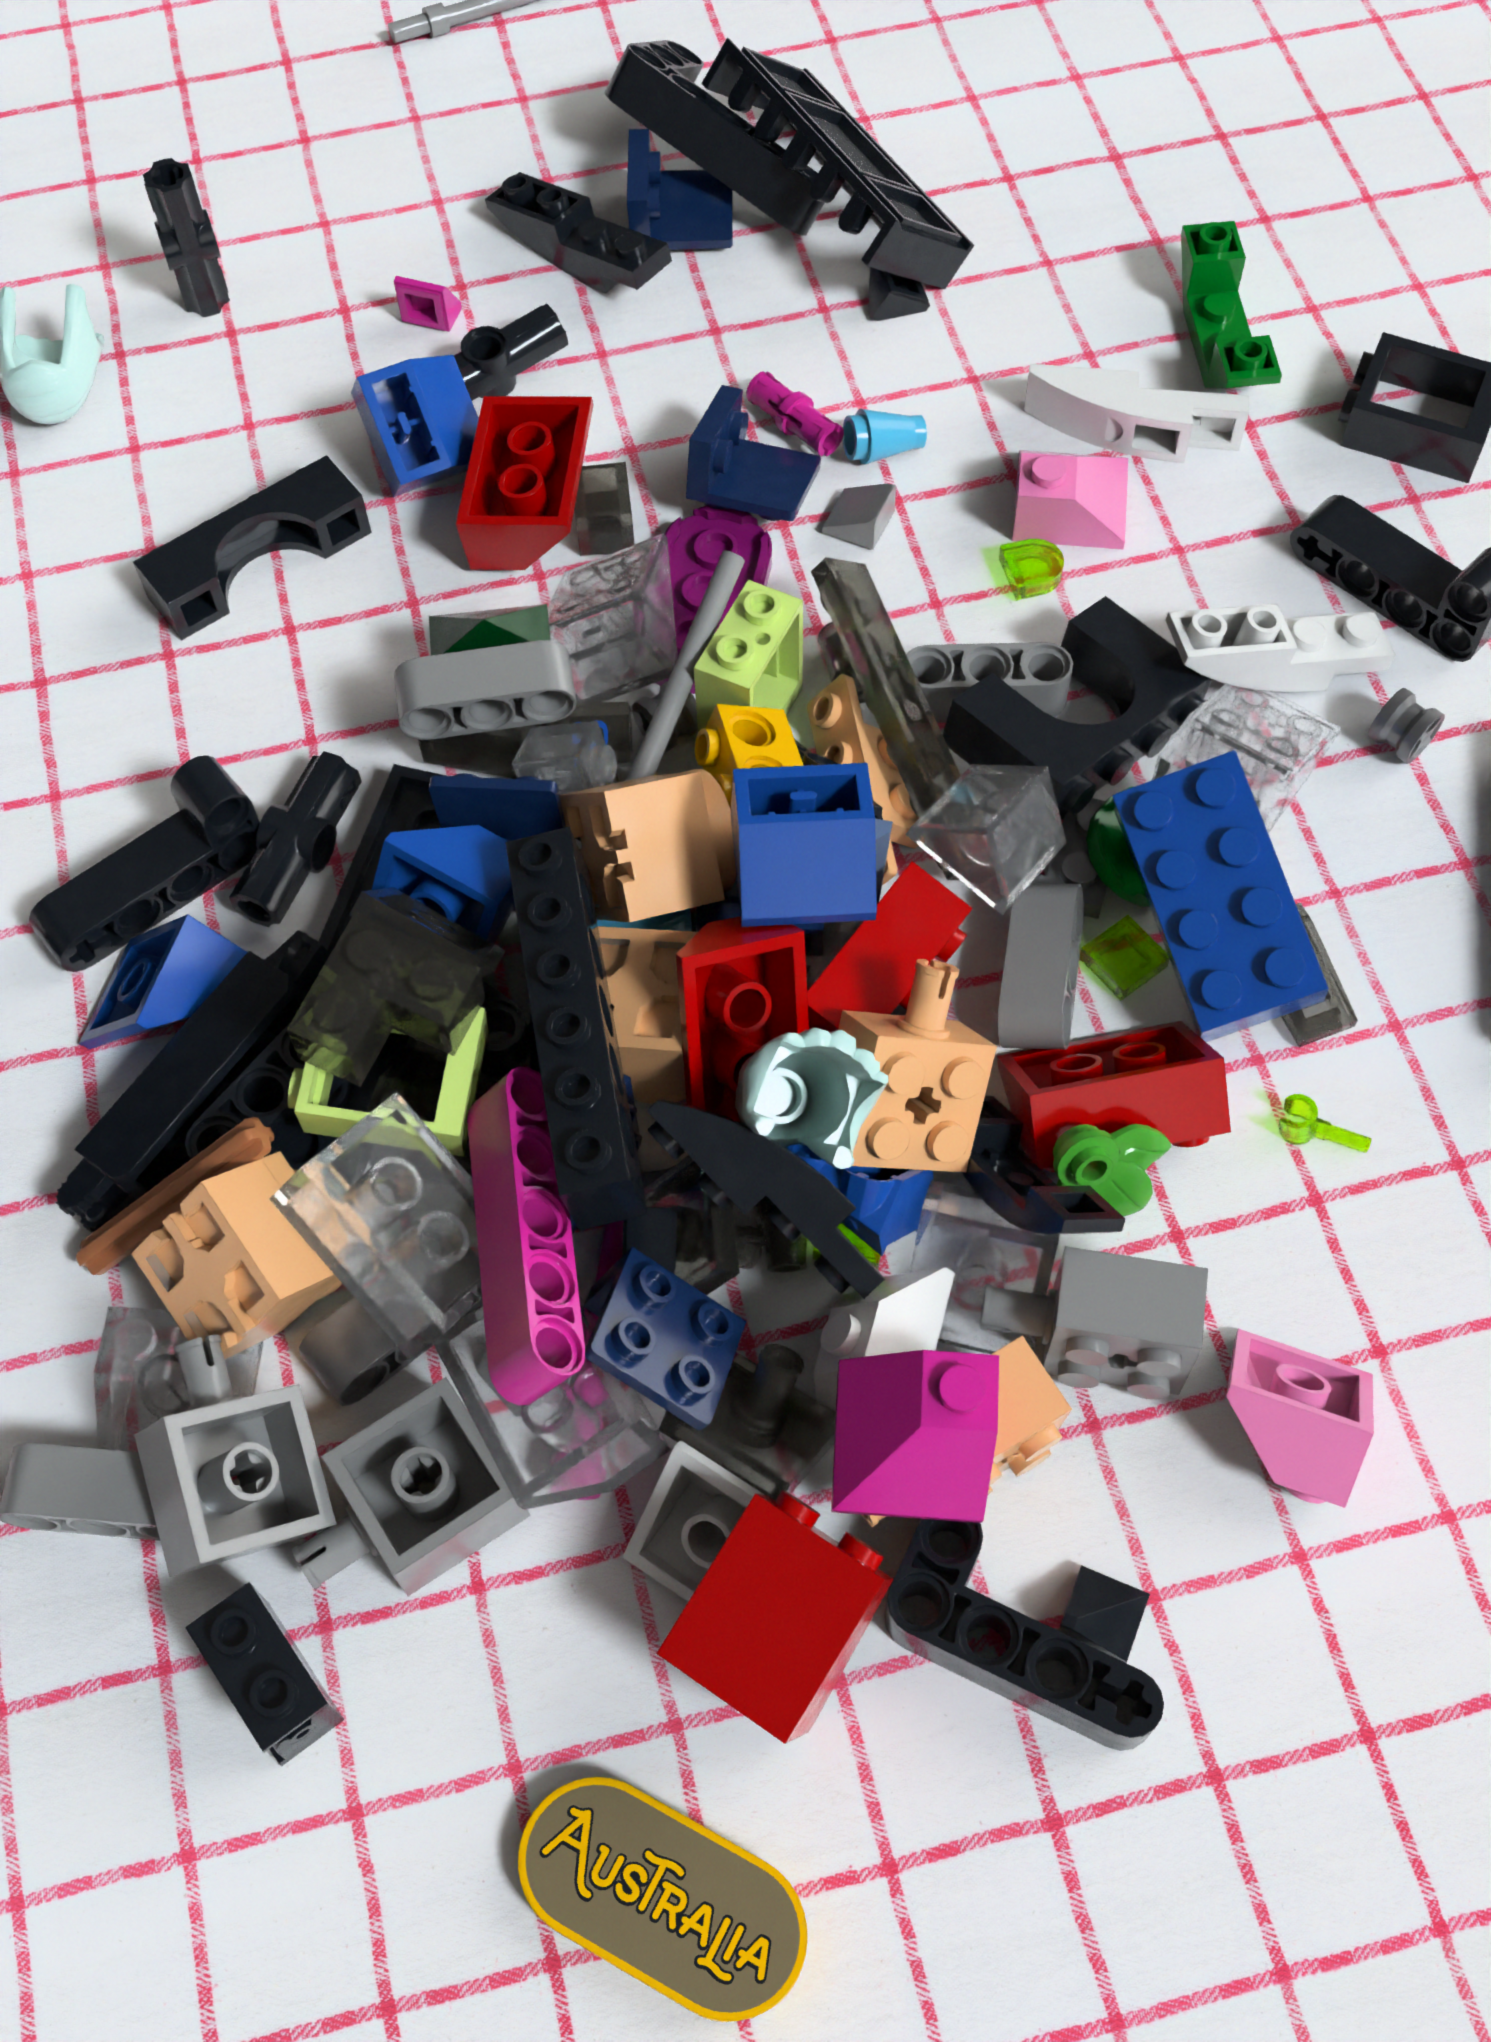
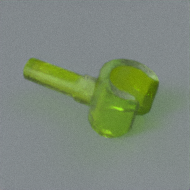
M1293 1094L1286 1097L1284 1110L1291 1116L1301 1117L1306 1120L1304 1122H1293L1285 1118L1279 1120V1132L1286 1142L1292 1145H1301L1315 1137L1367 1153L1371 1144L1370 1137L1332 1125L1331 1122L1318 1118L1317 1105L1308 1096Z

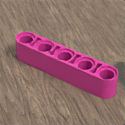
M519 1066L509 1071L468 1109L467 1124L488 1371L491 1382L497 1392L508 1402L521 1406L532 1404L580 1371L585 1362V1343L571 1219L568 1210L559 1197L541 1074L529 1067Z

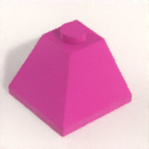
M917 1350L839 1360L831 1512L982 1523L984 1521L998 1434L999 1355Z

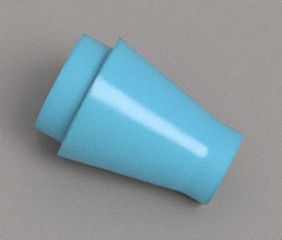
M859 409L855 415L846 416L843 422V447L845 454L849 460H859L863 465L911 449L923 448L926 444L927 428L922 415L909 416Z

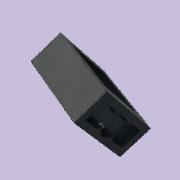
M1383 332L1375 353L1364 351L1353 380V384L1361 386L1360 390L1357 391L1349 388L1342 405L1338 421L1347 423L1341 446L1469 483L1491 427V362ZM1379 382H1386L1472 407L1465 428L1372 402Z

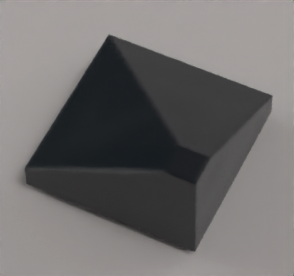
M870 267L868 313L872 320L881 321L925 312L930 307L921 282Z
M1081 1565L1058 1631L1127 1663L1150 1594Z

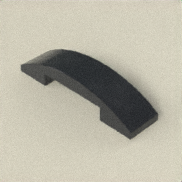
M985 1096L966 1173L962 1172V1174L979 1197L994 1212L1009 1223L1023 1230L1038 1234L1112 1233L1123 1230L1125 1218L1090 1185L1058 1186L1018 1148L1024 1124L994 1096Z

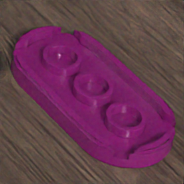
M707 505L694 509L693 516L687 517L683 521H681L680 516L666 529L661 540L635 633L639 664L644 673L659 686L666 683L670 677L723 551L734 552L740 555L745 562L716 631L748 580L767 586L772 567V542L767 530L764 532L758 526V519L749 512L731 508L716 509ZM695 681L690 690L692 694H695Z

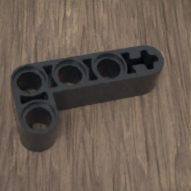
M1343 495L1328 497L1292 531L1290 535L1292 550L1297 558L1306 566L1443 656L1458 662L1470 660L1491 639V547L1485 549L1464 570H1461Z
M208 755L197 756L183 764L174 774L170 787L180 811L46 895L31 910L29 916L30 927L66 971H82L95 965L126 945L131 938L149 930L249 864L257 851L256 836L260 821L252 801L214 757Z
M921 1519L890 1586L884 1618L886 1629L893 1641L904 1649L1105 1747L1119 1751L1134 1749L1148 1738L1162 1719L1164 1709L1162 1692L1152 1677L1138 1668L968 1588L967 1585L976 1567L982 1546L983 1532L981 1524ZM939 1531L955 1532L962 1537L966 1544L967 1552L953 1559L941 1557L931 1548L929 1538ZM920 1595L927 1597L936 1606L938 1618L929 1625L918 1626L911 1624L903 1618L899 1611V1604L909 1596ZM975 1628H991L999 1633L1004 1640L1006 1652L994 1659L979 1657L969 1647L966 1635ZM1049 1659L1062 1662L1072 1673L1073 1688L1062 1693L1049 1691L1042 1686L1037 1678L1036 1665L1043 1660ZM1093 1677L1101 1683L1093 1694L1095 1696L1088 1708H1085L1078 1703L1091 1684ZM1121 1694L1127 1695L1134 1700L1132 1713L1135 1716L1128 1725L1121 1724L1115 1719L1117 1706L1114 1703Z

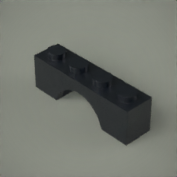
M326 455L268 488L253 494L246 500L210 520L204 521L199 526L161 547L155 548L150 553L133 561L148 599L182 641L230 613L228 593L231 583L237 573L255 558L273 551L292 549L310 552L326 559L369 535L372 531L362 494Z

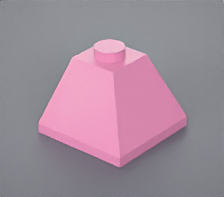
M1019 450L1012 541L1123 550L1126 528L1128 458Z
M1238 1328L1233 1343L1226 1397L1273 1482L1286 1487L1292 1495L1306 1502L1320 1504L1326 1501L1345 1508L1374 1435L1373 1374Z

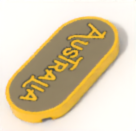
M606 1777L583 1778L561 1786L549 1794L529 1818L521 1837L518 1853L520 1882L526 1899L534 1912L557 1933L687 2010L711 2021L723 2023L753 2019L778 2005L794 1987L806 1957V1918L801 1901L790 1882L776 1868L635 1787Z

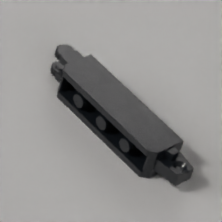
M297 930L266 959L260 958L251 951L245 954L76 1146L74 1150L84 1158L67 1176V1181L61 1183V1188L57 1189L58 1194L55 1196L57 1198L56 1204L59 1205L62 1211L70 1214L72 1217L76 1214L80 1216V1223L92 1233L190 1160L185 1141L187 1132L192 1124L311 1001L308 997L309 993L333 960L332 955L320 942L308 934Z

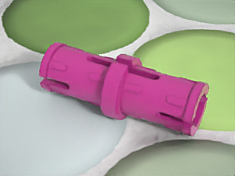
M764 371L758 373L750 381L746 391V398L750 403L757 405L774 418L775 425L784 434L789 436L796 435L812 447L820 456H823V454L829 456L839 447L844 436V429L841 425L834 423L814 408V402L808 395L800 391L793 392L768 371L766 373Z

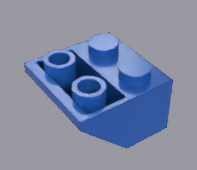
M454 355L408 359L356 378L351 394L393 497L468 470L479 418Z
M868 763L733 769L731 826L741 927L876 920L875 813Z

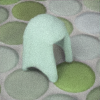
M75 284L66 285L63 340L51 341L48 338L34 339L29 335L19 334L15 336L16 293L11 287L5 286L0 291V382L4 394L17 412L36 423L49 425L66 421L79 411L87 399L105 343L104 336L94 331L86 305L85 291L82 287Z
M811 1028L801 1033L787 1032L765 1043L743 1064L739 1071L738 1085L735 1092V1108L738 1112L740 1123L754 1133L766 1135L784 1147L797 1144L806 1145L830 1166L838 1169L850 1168L854 1164L853 1150L857 1143L860 1128L886 1087L888 1075L880 1071V1062L875 1060L874 1054L868 1050L856 1048V1038L843 1030L828 1032L819 1028Z

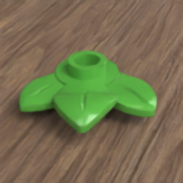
M1089 1124L1072 1127L1058 1138L1053 1148V1168L1059 1178L1056 1185H1090L1123 1217L1134 1214L1146 1207L1153 1194L1152 1183L1145 1170L1162 1157L1172 1145L1165 1134L1147 1125L1132 1124L1111 1134Z

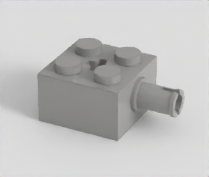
M1065 1246L1053 1289H1049L1047 1295L997 1288L986 1284L980 1329H993L1041 1337V1344L1044 1345L1043 1367L1049 1375L1057 1376L1059 1382L1071 1387L1093 1388L1098 1386L1099 1383L1127 1387V1391L1130 1394L1145 1399H1163L1168 1397L1169 1394L1179 1395L1202 1350L1208 1268Z
M218 1334L205 1337L206 1341L204 1342L202 1337L174 1347L191 1408L185 1412L162 1417L134 1434L169 1577L300 1540L337 1525L300 1384L243 1398L241 1395H234L220 1344L222 1342L221 1337ZM237 1475L240 1485H234L231 1477Z
M445 1377L321 1456L350 1504L345 1508L348 1515L337 1521V1525L326 1528L299 1547L295 1546L291 1549L295 1560L302 1565L300 1567L315 1590L322 1586L323 1582L369 1552L374 1557L380 1554L392 1576L407 1596H410L531 1515L518 1488L449 1380ZM431 1478L432 1482L436 1484V1489L424 1495L421 1493L418 1485L423 1480Z

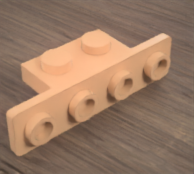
M841 674L808 702V716L818 755L835 761L838 764L868 763L872 799L883 808V820L893 822L882 884L884 885L897 874L898 870L891 841L915 849L931 837L924 811V800L919 791L912 762L913 755L907 739L864 723L854 679Z

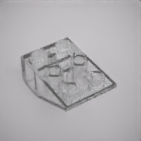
M664 533L563 573L548 606L551 641L559 642L565 646L569 652L576 696V711L670 677L678 657L668 541Z
M1225 684L1189 714L1159 754L1152 780L1236 750L1265 827L1269 833L1335 741L1342 727L1273 691L1248 689Z

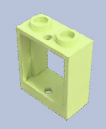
M751 580L746 582L694 666L698 732L706 727L716 704L784 709L787 716L803 689L802 599Z
M323 984L319 1005H309L305 1014L302 1041L304 1045H309L304 1069L295 1068L292 1073L288 1089V1107L295 1109L294 1112L305 1133L464 1157L468 1140V1109L476 1099L489 1033L485 1008ZM345 1026L450 1041L434 1122L327 1106Z

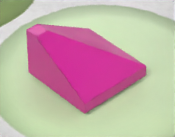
M396 276L393 282L402 321L450 332L462 309L461 301L445 286Z

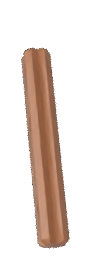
M256 1117L244 1119L82 1240L80 1251L76 1253V1261L79 1266H86L92 1275L106 1273L128 1257L150 1233L163 1228L164 1224L162 1221L169 1214L181 1209L180 1203L201 1181L262 1159L270 1153L271 1142L275 1138L272 1129L265 1127Z

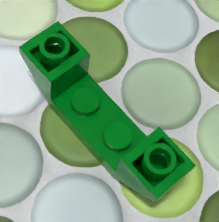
M1235 221L1183 225L1181 231L1183 313L1204 387L1235 388L1280 383L1282 373L1270 335L1252 337L1238 292L1246 256Z

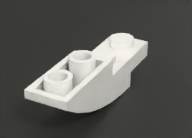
M1030 364L1024 411L1066 435L1101 448L1147 459L1184 463L1188 447L1240 450L1249 415V395L1139 388V371Z
M1276 603L1168 612L1165 619L1185 666L1216 681L1248 689L1278 692L1326 691L1334 675L1387 671L1396 656L1374 611L1284 618Z

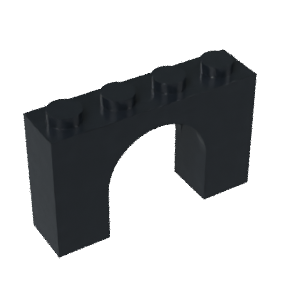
M1107 596L1069 620L1061 647L1071 655L1073 661L1071 676L1103 699L1114 712L1116 719L1100 724H1077L1060 720L1036 707L998 676L991 673L952 699L941 738V743L1047 827L1068 812L1073 815L1079 813L1091 801L1095 792L1107 783L1111 786L1118 784L1140 758L1145 755L1148 758L1154 757L1166 745L1170 736L1182 728L1188 731L1193 728L1202 718L1208 707V702L1204 698L1212 679L1185 666L1175 646Z

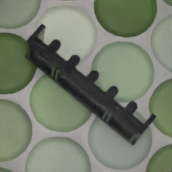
M727 38L701 84L707 90L727 96L729 107L735 111L747 113L752 106L763 109L764 111L755 125V135L758 139L770 143L775 142L787 122L796 131V134L783 154L782 164L784 168L800 173L805 170L814 153H816L825 163L811 184V197L823 203H830L843 183L853 193L839 217L838 224L842 231L857 235L863 230L872 214L883 226L861 259L866 266L946 289L975 245L807 68H797L746 47L740 50Z

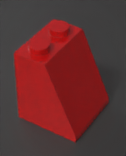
M782 1490L776 1500L768 1495L755 1493L656 1654L786 1744L808 1733L891 1585L893 1578L878 1569L884 1559L881 1553L848 1532H845L840 1542H837L814 1526L820 1513L792 1494Z

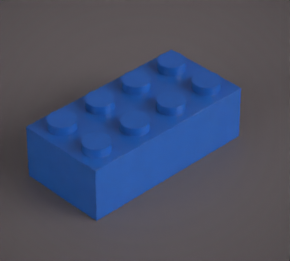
M1236 750L1112 795L1116 818L1199 1037L1205 1042H1209L1325 1000L1329 989Z

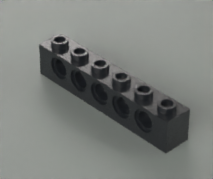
M570 826L505 842L559 1197L579 1231L647 1215V1205L587 866Z

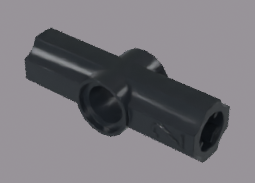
M172 158L153 162L152 168L143 174L144 185L153 213L155 212L157 221L154 224L169 270H174L187 312H195L202 317L219 314L224 304L230 301L229 292L221 266H219L217 258H221L216 238L206 209L201 207L188 163H179Z
M546 303L501 329L492 326H481L472 329L463 337L461 352L454 355L472 401L484 396H507L516 385L517 374L568 345V338L557 314Z
M325 751L319 756H312L284 805L274 804L263 815L256 836L257 851L229 896L233 908L244 914L251 922L270 927L271 924H280L309 873H319L329 863L336 844V826L362 783L359 771L346 763L341 756Z

